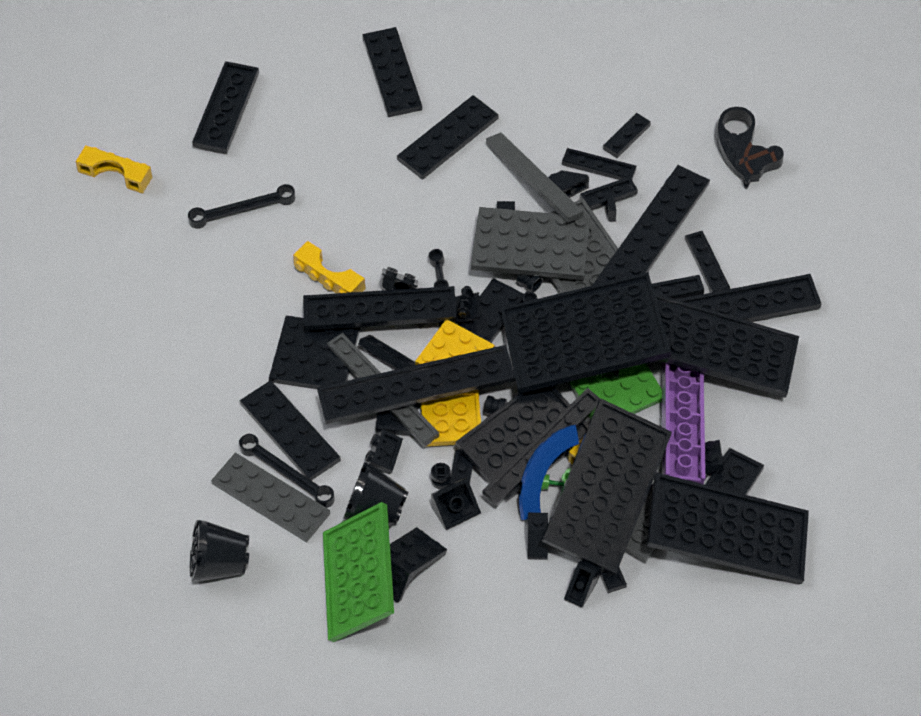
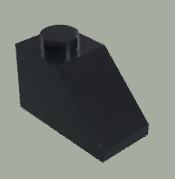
M561 170L548 177L569 198L589 188V176L587 174Z
M528 512V559L548 560V544L541 541L548 526V513Z
M581 560L577 564L564 599L583 607L598 582L602 567Z

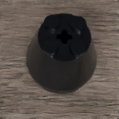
M364 462L343 519L347 520L383 502L387 504L388 525H396L402 512L399 506L403 507L409 492L383 472Z
M196 520L192 537L195 538L192 541L189 561L191 581H205L245 574L246 565L249 563V553L246 552V547L249 545V535L208 521Z

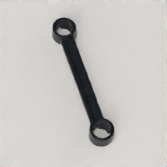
M283 184L277 188L276 192L209 210L199 207L192 208L188 212L189 225L192 228L200 229L207 224V221L277 202L282 205H290L296 198L295 189L289 184ZM285 192L292 194L289 197H282ZM197 215L203 216L201 220H193Z
M245 434L240 438L239 446L243 455L256 456L314 496L315 501L324 507L329 508L334 504V491L330 486H319L260 446L258 438L254 434ZM248 443H256V445L250 449H246L243 447V444L246 445ZM331 495V498L322 501L318 499V496Z

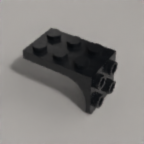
M418 527L390 544L393 600L397 603L402 600L413 578L419 572L445 556L447 552L444 546Z

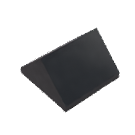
M467 477L431 494L432 509L445 530L481 513Z

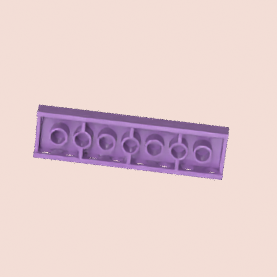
M662 361V427L672 432L662 457V474L704 484V373Z

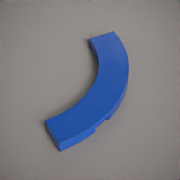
M570 425L554 432L546 441L538 446L529 459L521 481V494H519L521 520L528 519V512L541 513L540 493L547 470L562 452L580 444L576 425Z

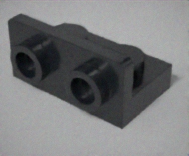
M384 429L378 434H374L370 441L372 445L371 450L365 456L366 463L388 474L392 473L403 438Z

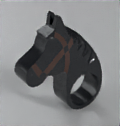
M730 107L720 115L717 144L721 156L728 167L737 176L742 178L744 188L748 189L750 183L759 181V178L765 172L779 169L782 166L784 151L780 146L765 148L753 145L755 132L754 115L746 108ZM731 120H741L747 123L750 128L737 135V133L731 134L724 125Z

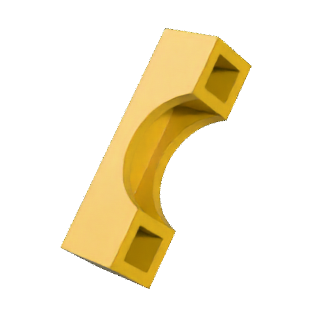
M85 145L75 161L78 172L91 177H96L98 174L107 171L118 172L124 176L127 189L142 194L153 178L151 167L147 164L138 163L129 158H123L114 153H108Z
M309 241L293 254L295 268L308 274L312 280L323 284L329 291L349 293L363 292L366 289L365 278L352 269L343 272L327 270L322 265V250Z

